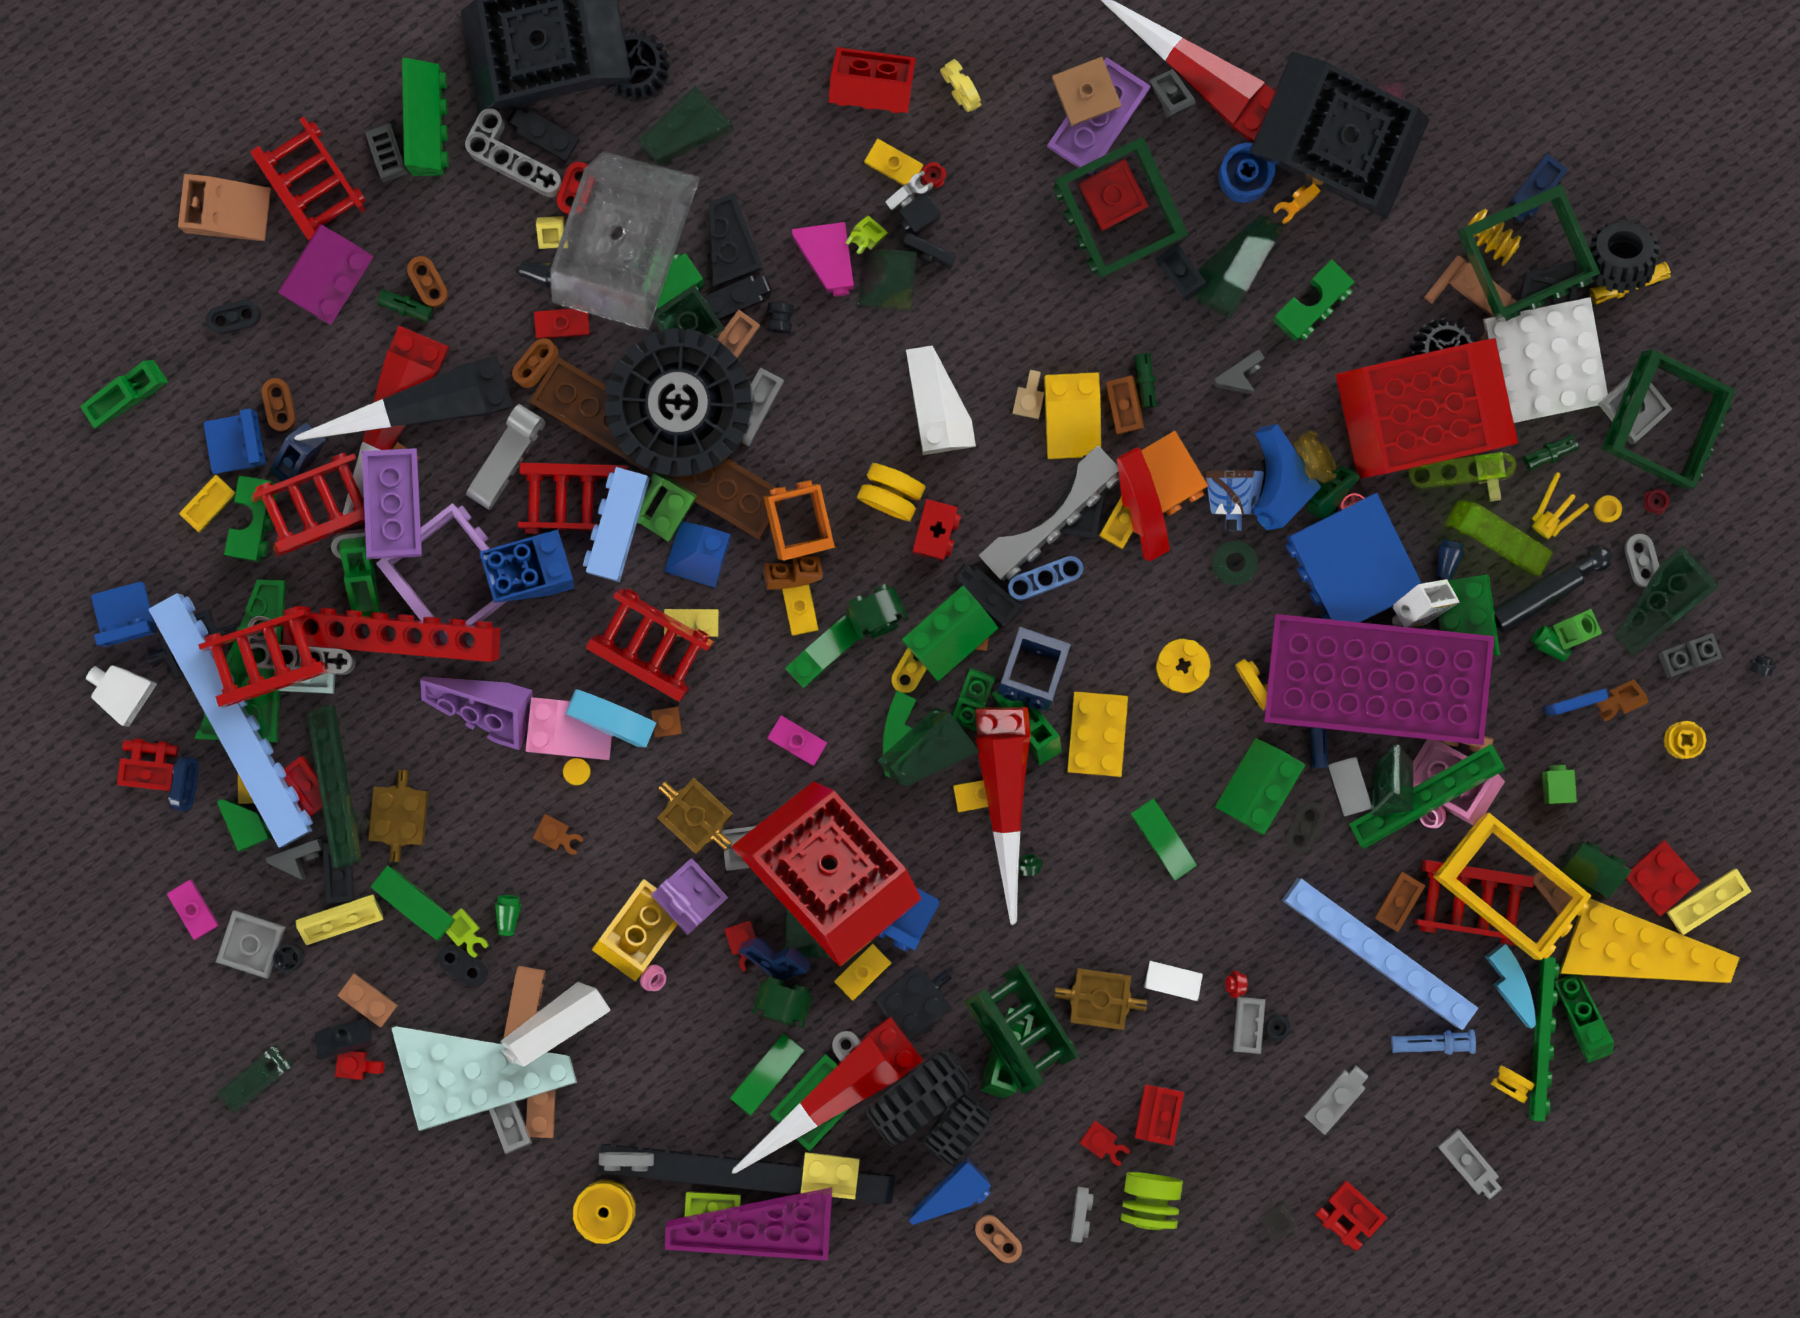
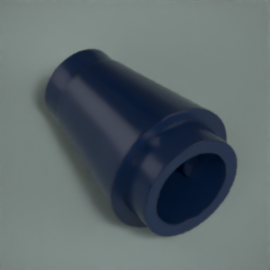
M1443 539L1442 545H1439L1436 576L1452 580L1465 553L1463 543Z

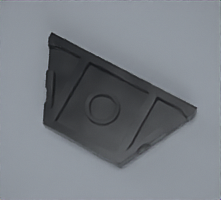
M1577 260L1524 273L1518 301L1581 273L1582 271ZM1577 284L1569 287V293L1554 300L1553 295L1543 299L1545 304L1540 307L1575 300L1578 289ZM1527 306L1519 311L1529 310V307Z

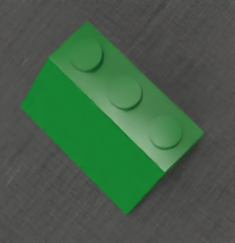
M962 586L902 639V642L939 682L991 636L998 627L978 601Z
M1255 738L1216 803L1215 808L1260 835H1264L1305 767V764L1284 751Z

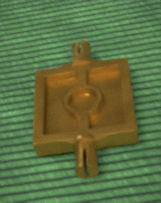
M398 770L397 786L373 788L369 840L381 841L391 845L389 861L401 862L402 846L409 844L424 845L429 791H420L407 787L408 770Z
M695 778L679 791L671 787L667 781L662 784L664 787H659L658 790L670 800L665 810L657 818L693 852L698 855L707 844L713 841L723 848L724 851L729 847L722 840L728 846L732 845L733 842L721 832L734 814Z
M1077 968L1076 979L1072 989L1055 987V992L1065 993V995L1054 993L1055 999L1070 1000V1023L1124 1030L1126 1016L1130 1009L1146 1011L1147 1008L1146 1006L1136 1005H1147V1000L1131 998L1130 975Z

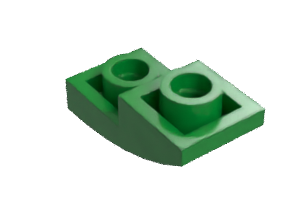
M970 668L951 719L952 723L974 731L977 730L975 709L985 707L995 676Z

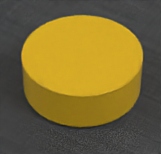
M1603 496L1594 505L1596 518L1604 523L1617 520L1622 513V505L1614 496Z
M573 758L565 764L563 775L570 784L582 785L590 778L591 769L585 760Z

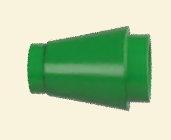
M1540 626L1531 638L1534 648L1561 662L1566 661L1572 653L1571 648L1563 649L1552 627Z
M514 895L498 896V900L495 902V911L499 935H514L522 906L519 903L520 897Z

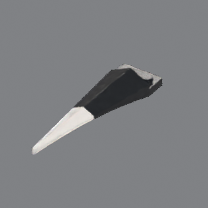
M493 356L457 367L296 435L294 439L299 441L410 424L487 416L513 408L498 357Z

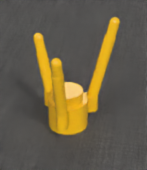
M1559 472L1555 473L1538 511L1532 517V520L1535 521L1532 528L1548 540L1551 536L1556 537L1561 529L1589 507V504L1585 503L1559 523L1560 520L1558 518L1575 499V495L1572 494L1554 514L1549 511L1545 515L1543 514L1560 477Z

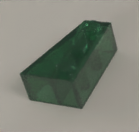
M694 86L637 142L640 149L657 166H660L688 153V151L711 142V140L734 131L732 122Z
M935 707L888 750L878 762L893 781L908 786L980 751L950 712Z

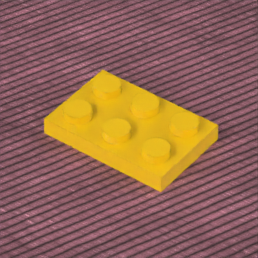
M1074 692L1067 772L1115 777L1122 776L1128 696Z

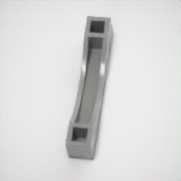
M1098 445L1078 463L1077 475L1072 490L1064 504L1050 519L1028 532L1014 536L998 537L979 555L980 558L1002 581H1005L1007 578L1010 581L1021 572L1019 567L1027 560L1032 562L1040 555V548L1046 542L1051 544L1061 535L1060 529L1066 524L1070 526L1080 518L1081 514L1079 512L1084 507L1093 506L1101 498L1099 494L1106 487L1111 489L1120 481L1118 466Z

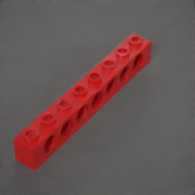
M294 606L299 607V610L304 609L308 611L309 617L300 619L308 646L486 662L499 660L501 627H492V622L476 621L475 625H466V620L449 619V623H442L439 617H423V621L414 620V615L398 614L397 619L388 618V613L372 612L371 616H362V611L346 610L345 614H336V609L320 608V612H312L309 606ZM312 620H315L318 624L316 633L311 630ZM338 622L344 627L342 635L338 634L336 630ZM285 624L283 628V644L296 645L290 624ZM364 624L370 629L368 637H365L362 633ZM390 626L396 632L394 640L388 636V628ZM416 628L422 634L420 642H417L413 636ZM442 630L448 636L446 644H443L439 638ZM467 633L472 634L474 637L472 647L465 641Z

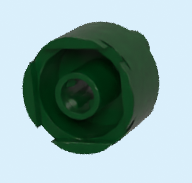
M888 584L875 588L873 590L874 594L866 598L861 595L848 602L850 607L847 609V614L861 642L866 641L864 636L870 635L871 639L895 630L899 627L898 621L902 618L904 622L909 620L896 589L889 588Z
M767 977L766 982L761 981L752 1013L757 1015L758 1010L763 1011L764 1018L793 1026L794 1021L800 1022L798 1028H804L813 996L808 995L810 990L808 988L794 985L793 989L783 987V981Z

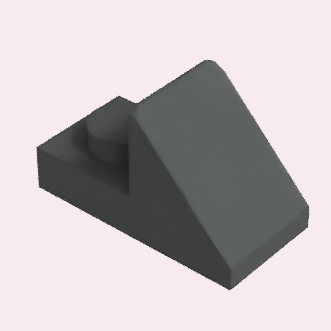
M1173 69L1149 80L1151 89L1162 103L1166 118L1182 112L1196 103Z
M1258 349L1215 378L1212 384L1217 388L1252 395L1254 389L1244 374L1246 373L1248 376H1251L1262 368L1260 363L1265 357Z
M316 839L267 857L266 861L268 864L299 879H307L300 858L307 862L320 857L318 852L323 850L322 839Z

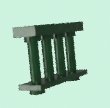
M1019 964L1003 973L1008 982L989 994L985 988L970 996L964 1002L1019 1090L1024 1094L1044 1083L1039 1073L1058 1060L1060 1065H1063L1079 1057V1054L1034 985L1029 973L1022 964ZM1014 991L1022 1005L1006 1017H1003L996 1003ZM1027 1014L1033 1015V1022L1037 1028L1018 1041L1010 1027ZM1043 1037L1052 1051L1033 1064L1025 1050Z

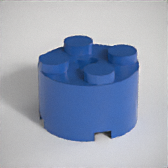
M1242 143L1231 148L1219 167L1218 182L1220 188L1232 201L1242 203L1253 202L1266 193L1273 181L1275 165L1249 153L1253 143ZM1245 169L1246 172H1251L1250 177L1242 175V170Z

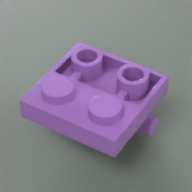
M692 858L651 894L655 901L687 935L728 899L725 893Z

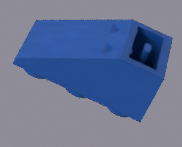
M558 530L479 552L494 603L550 596L574 589L572 574Z

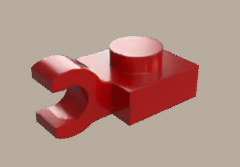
M363 1051L337 1055L335 1077L363 1080L365 1072L373 1074L384 1073L385 1062L366 1060L367 1052Z

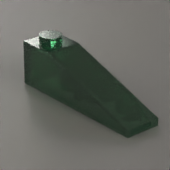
M1261 214L1257 216L1198 269L1208 286L1192 298L1231 319L1283 227Z
M1681 546L1660 564L1618 630L1616 637L1634 656L1719 587V582L1694 555Z

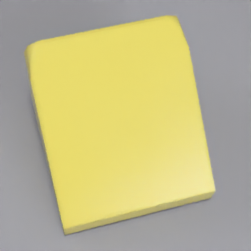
M564 216L537 218L536 228L539 249L566 247Z

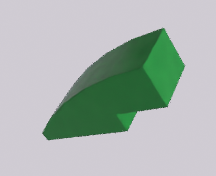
M154 360L142 361L126 375L115 378L80 407L93 428L96 429L143 401L166 385L168 381Z
M366 536L342 539L339 551L345 572L344 582L351 610L362 611V616H371L372 612H381L373 559H367Z
M898 690L889 709L883 738L885 776L889 778L914 731L913 728L905 725L916 703V699Z
M1154 798L1130 813L1174 881L1197 866Z
M388 865L371 885V888L437 941L443 937L455 922V919L425 892Z
M783 1033L732 1094L730 1099L751 1116L804 1050Z

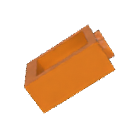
M811 480L796 483L795 489L786 491L785 486L770 490L771 495L763 496L779 560L784 561L835 548L820 484H812ZM810 493L820 538L785 546L775 502Z

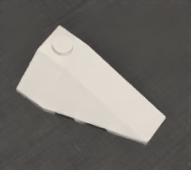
M933 346L906 350L923 455L976 447L972 420Z

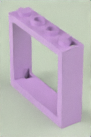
M452 503L421 527L422 543L451 519L455 518L480 551L490 549L485 543L488 537L479 526L476 529L473 528L469 523L472 517L463 506L458 508ZM403 557L380 559L376 564L418 618L423 621V617H434L395 568L394 564ZM492 600L466 621V625H475L476 621H483L505 602L494 603V600ZM442 630L439 638L443 644H446L448 636Z

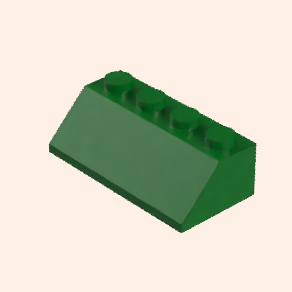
M402 58L404 165L412 176L444 175V168L449 167L448 151H444V141H448V126L443 125V115L448 114L447 99H443V89L447 88V74L442 72L439 64Z

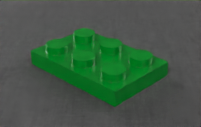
M1489 575L1448 580L1460 603L1439 616L1440 631L1495 636L1493 656L1500 655Z
M825 1054L774 1108L770 1115L780 1123L837 1064ZM848 1109L796 1138V1140L810 1152Z

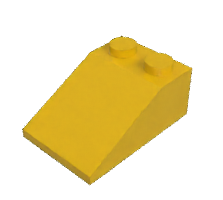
M1099 373L1045 375L1044 398L1048 459L1083 458L1084 455L1087 456L1098 445L1101 447Z
M645 879L642 880L592 949V951L635 982L677 926V923L651 896L657 888Z

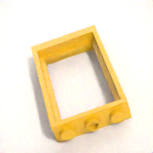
M1490 813L1481 815L1433 876L1534 960H1542L1543 957L1547 959L1556 948L1554 943L1560 936L1563 938L1568 934L1573 926L1571 921L1576 915L1581 916L1589 906L1587 901L1591 897L1588 892ZM1491 833L1496 835L1572 897L1537 943L1533 942L1456 879Z

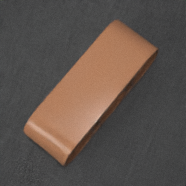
M518 966L504 1038L539 1012L537 1011V1006H540L544 986L542 980H545V970Z

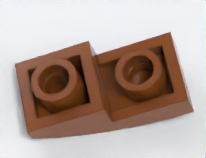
M814 556L792 558L791 564L765 563L763 569L767 590L799 587L814 583L823 578L820 559Z

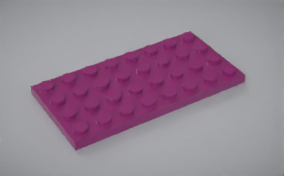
M1275 614L1264 722L1484 745L1495 636Z

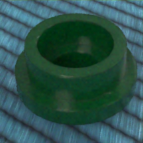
M1034 854L1021 856L1018 864L1019 874L1023 876L1039 874L1041 872L1040 868L1043 866L1042 859L1037 858Z

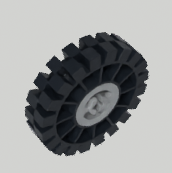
M673 328L664 329V332L660 333L653 332L642 337L643 340L637 344L633 343L624 351L626 354L621 360L618 359L611 370L613 372L611 379L607 380L605 389L607 400L604 402L605 416L608 417L610 424L608 427L613 438L617 440L619 447L637 464L659 474L673 477L695 476L706 473L705 471L712 468H717L738 450L744 436H747L751 425L750 420L751 415H753L754 401H752L753 391L750 379L745 372L746 370L729 348L710 335L702 334L700 331ZM671 385H675V390L667 395L666 399L675 401L678 399V396H681L682 400L692 402L691 397L684 391L686 386H691L697 394V410L686 421H683V416L691 410L689 405H681L680 410H677L675 405L666 404L667 409L674 415L671 420H668L661 411V396L666 388Z

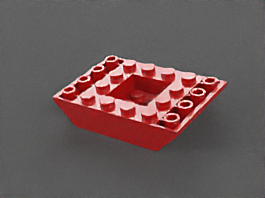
M814 781L732 845L734 851L839 967L921 901V897L907 869L834 790ZM824 859H832L837 867L833 870H826L821 862Z

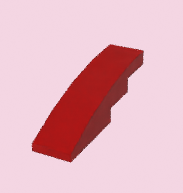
M1136 447L1117 458L1122 503L1130 508L1133 532L1140 535L1143 558L1152 561L1170 551L1160 500L1150 470L1141 449Z

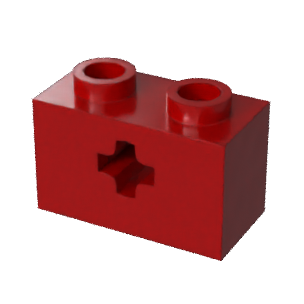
M926 499L913 554L944 561L945 555L951 556L954 541L949 540L952 529L958 530L961 515L956 514L958 507ZM937 524L942 525L941 529L945 531V534H940L939 538L934 537V532L930 531Z

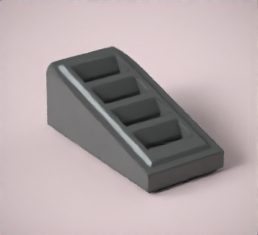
M390 123L365 132L383 183L409 174L404 165V159ZM388 133L389 137L374 142L373 137ZM391 142V147L380 151L377 150V147ZM394 152L395 156L384 160L380 159V156ZM397 161L398 165L384 170V165Z

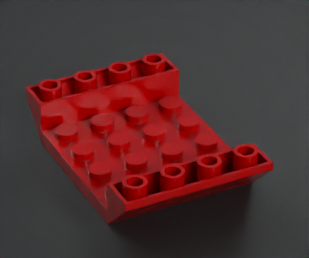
M1496 338L1335 374L1359 479L1518 444Z

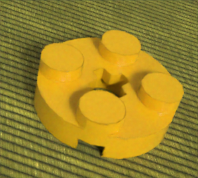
M1178 639L1168 643L1158 655L1156 663L1157 675L1162 684L1172 691L1188 693L1200 688L1209 677L1211 667L1206 650L1196 641ZM1183 658L1185 662L1189 661L1192 664L1187 668L1188 673L1184 674L1182 670L1177 671L1176 666L1179 664V659Z

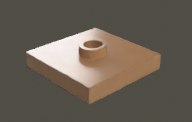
M1102 57L1052 76L1071 127L1122 107Z

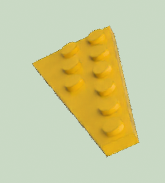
M1589 898L1587 901L1589 906L1577 919L1559 969V974L1731 983L1740 957Z

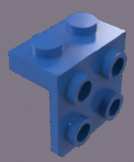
M917 887L916 889L921 897V901L878 935L883 939L885 935L895 940L893 944L908 952L909 948L915 951L925 929L939 906L937 898Z

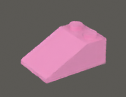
M531 697L526 752L610 760L612 736L566 715L565 712L570 701Z
M1427 739L1401 782L1414 788L1467 758V756L1438 740ZM1497 774L1445 803L1442 807L1453 815L1474 825L1481 815L1486 813L1505 781Z

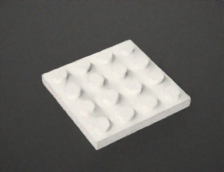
M1591 297L1539 307L1533 310L1520 311V316L1505 321L1504 317L1499 319L1495 317L1483 319L1486 339L1496 338L1514 423L1598 406V403L1608 395Z

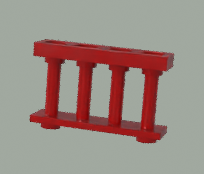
M302 117L299 120L305 127L304 131L272 152L269 150L264 152L258 146L250 151V153L308 241H310L320 224L325 225L355 204L362 213L366 211L362 204L366 199L358 187L352 189L319 139L323 134L315 122L309 123L305 117ZM310 139H313L320 152L288 173L284 174L283 172L279 175L274 168L278 164L277 161ZM327 161L334 174L301 196L298 194L293 196L288 189L292 186L291 183ZM339 183H342L349 196L315 218L312 216L308 219L303 211L307 208L306 205Z
M341 453L332 457L331 463L272 486L268 482L255 488L256 492L252 494L251 499L253 503L263 499L279 536L277 537L278 542H275L273 546L277 557L365 523L364 500L349 469V465L354 464L356 460L354 454L347 456L346 453ZM336 470L339 471L354 504L353 512L343 515V512H339L324 478V475ZM311 480L314 481L329 514L328 522L320 525L314 522L298 486ZM285 490L289 491L304 525L302 528L303 532L295 535L288 531L273 495Z
M520 463V474L527 476V481H529L528 522H518V528L525 530L527 535H540L541 530L593 531L595 525L593 524L594 483L597 482V478L608 479L609 473H614L616 467L629 471L630 467L628 465ZM543 477H554V482H556L555 523L539 522L540 482L543 481ZM570 478H580V482H583L582 523H566L567 482H570Z
M627 588L625 590H618L613 598L621 603L604 635L599 636L596 634L592 637L586 649L680 702L690 688L684 685V678L700 648L708 651L713 646L714 641L709 639L710 635L700 629L693 630L639 599V594ZM632 608L643 614L644 617L628 647L621 649L614 645L615 641L613 639L629 609ZM655 621L668 630L653 658L646 663L637 658V651ZM678 634L690 641L691 644L675 674L669 676L661 671L660 666Z
M299 607L290 608L283 611L284 616L221 636L220 633L212 634L204 638L205 642L198 644L200 650L207 651L211 649L224 688L221 690V695L215 696L218 707L225 708L328 673L324 662H317L316 659L312 658L300 619L309 617L308 611L304 609L299 610ZM288 623L290 624L302 660L300 663L301 668L290 671L289 667H286L274 628ZM261 632L264 633L276 670L274 677L265 680L259 674L248 640L249 636ZM234 641L238 643L250 679L247 681V686L239 689L233 683L222 650V645Z
M1422 860L1421 871L1428 872L1427 877H1430L1424 920L1414 919L1413 922L1415 925H1420V931L1436 933L1437 928L1499 937L1501 938L1500 943L1516 945L1501 932L1490 931L1489 922L1480 915L1478 929L1462 926L1465 903L1456 895L1451 924L1435 922L1440 882L1433 876L1443 863ZM1465 866L1456 879L1466 887L1468 883H1471V878L1482 880V900L1490 907H1492L1494 887L1497 888L1498 883L1508 884L1510 896L1506 920L1516 927L1521 892H1524L1525 887L1533 888L1534 877Z

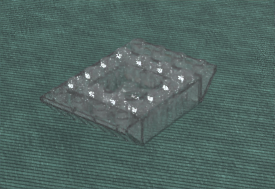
M604 151L599 154L584 169L550 269L552 302L649 330L700 178L695 175ZM617 227H622V236L617 240H612L611 234L613 230Z

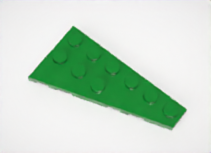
M256 581L245 609L246 612L242 623L237 631L248 628L249 622L256 616H264L271 620L284 616L286 581ZM284 625L277 627V640L280 645H283ZM261 632V633H258V635H259V636H264V633ZM234 641L226 657V662L234 678L233 683L239 689L247 686V681L250 679L238 643ZM263 648L258 649L254 654L257 663L263 662L266 658V652ZM258 668L259 674L264 677V680L275 676L274 672L276 670ZM276 690L246 700L247 706H245V709L249 716L253 715L258 721L260 729L257 731L262 740L266 738L268 742L278 743L280 691ZM204 713L201 727L194 739L220 740Z

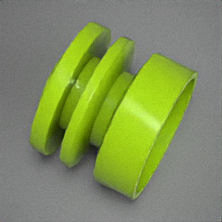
M1127 1172L1124 1191L1136 1196V1199L1123 1201L1122 1206L1134 1210V1212H1122L1121 1221L1150 1230L1177 1228L1178 1220L1166 1217V1215H1179V1209L1168 1205V1201L1181 1200L1183 1180L1163 1175Z

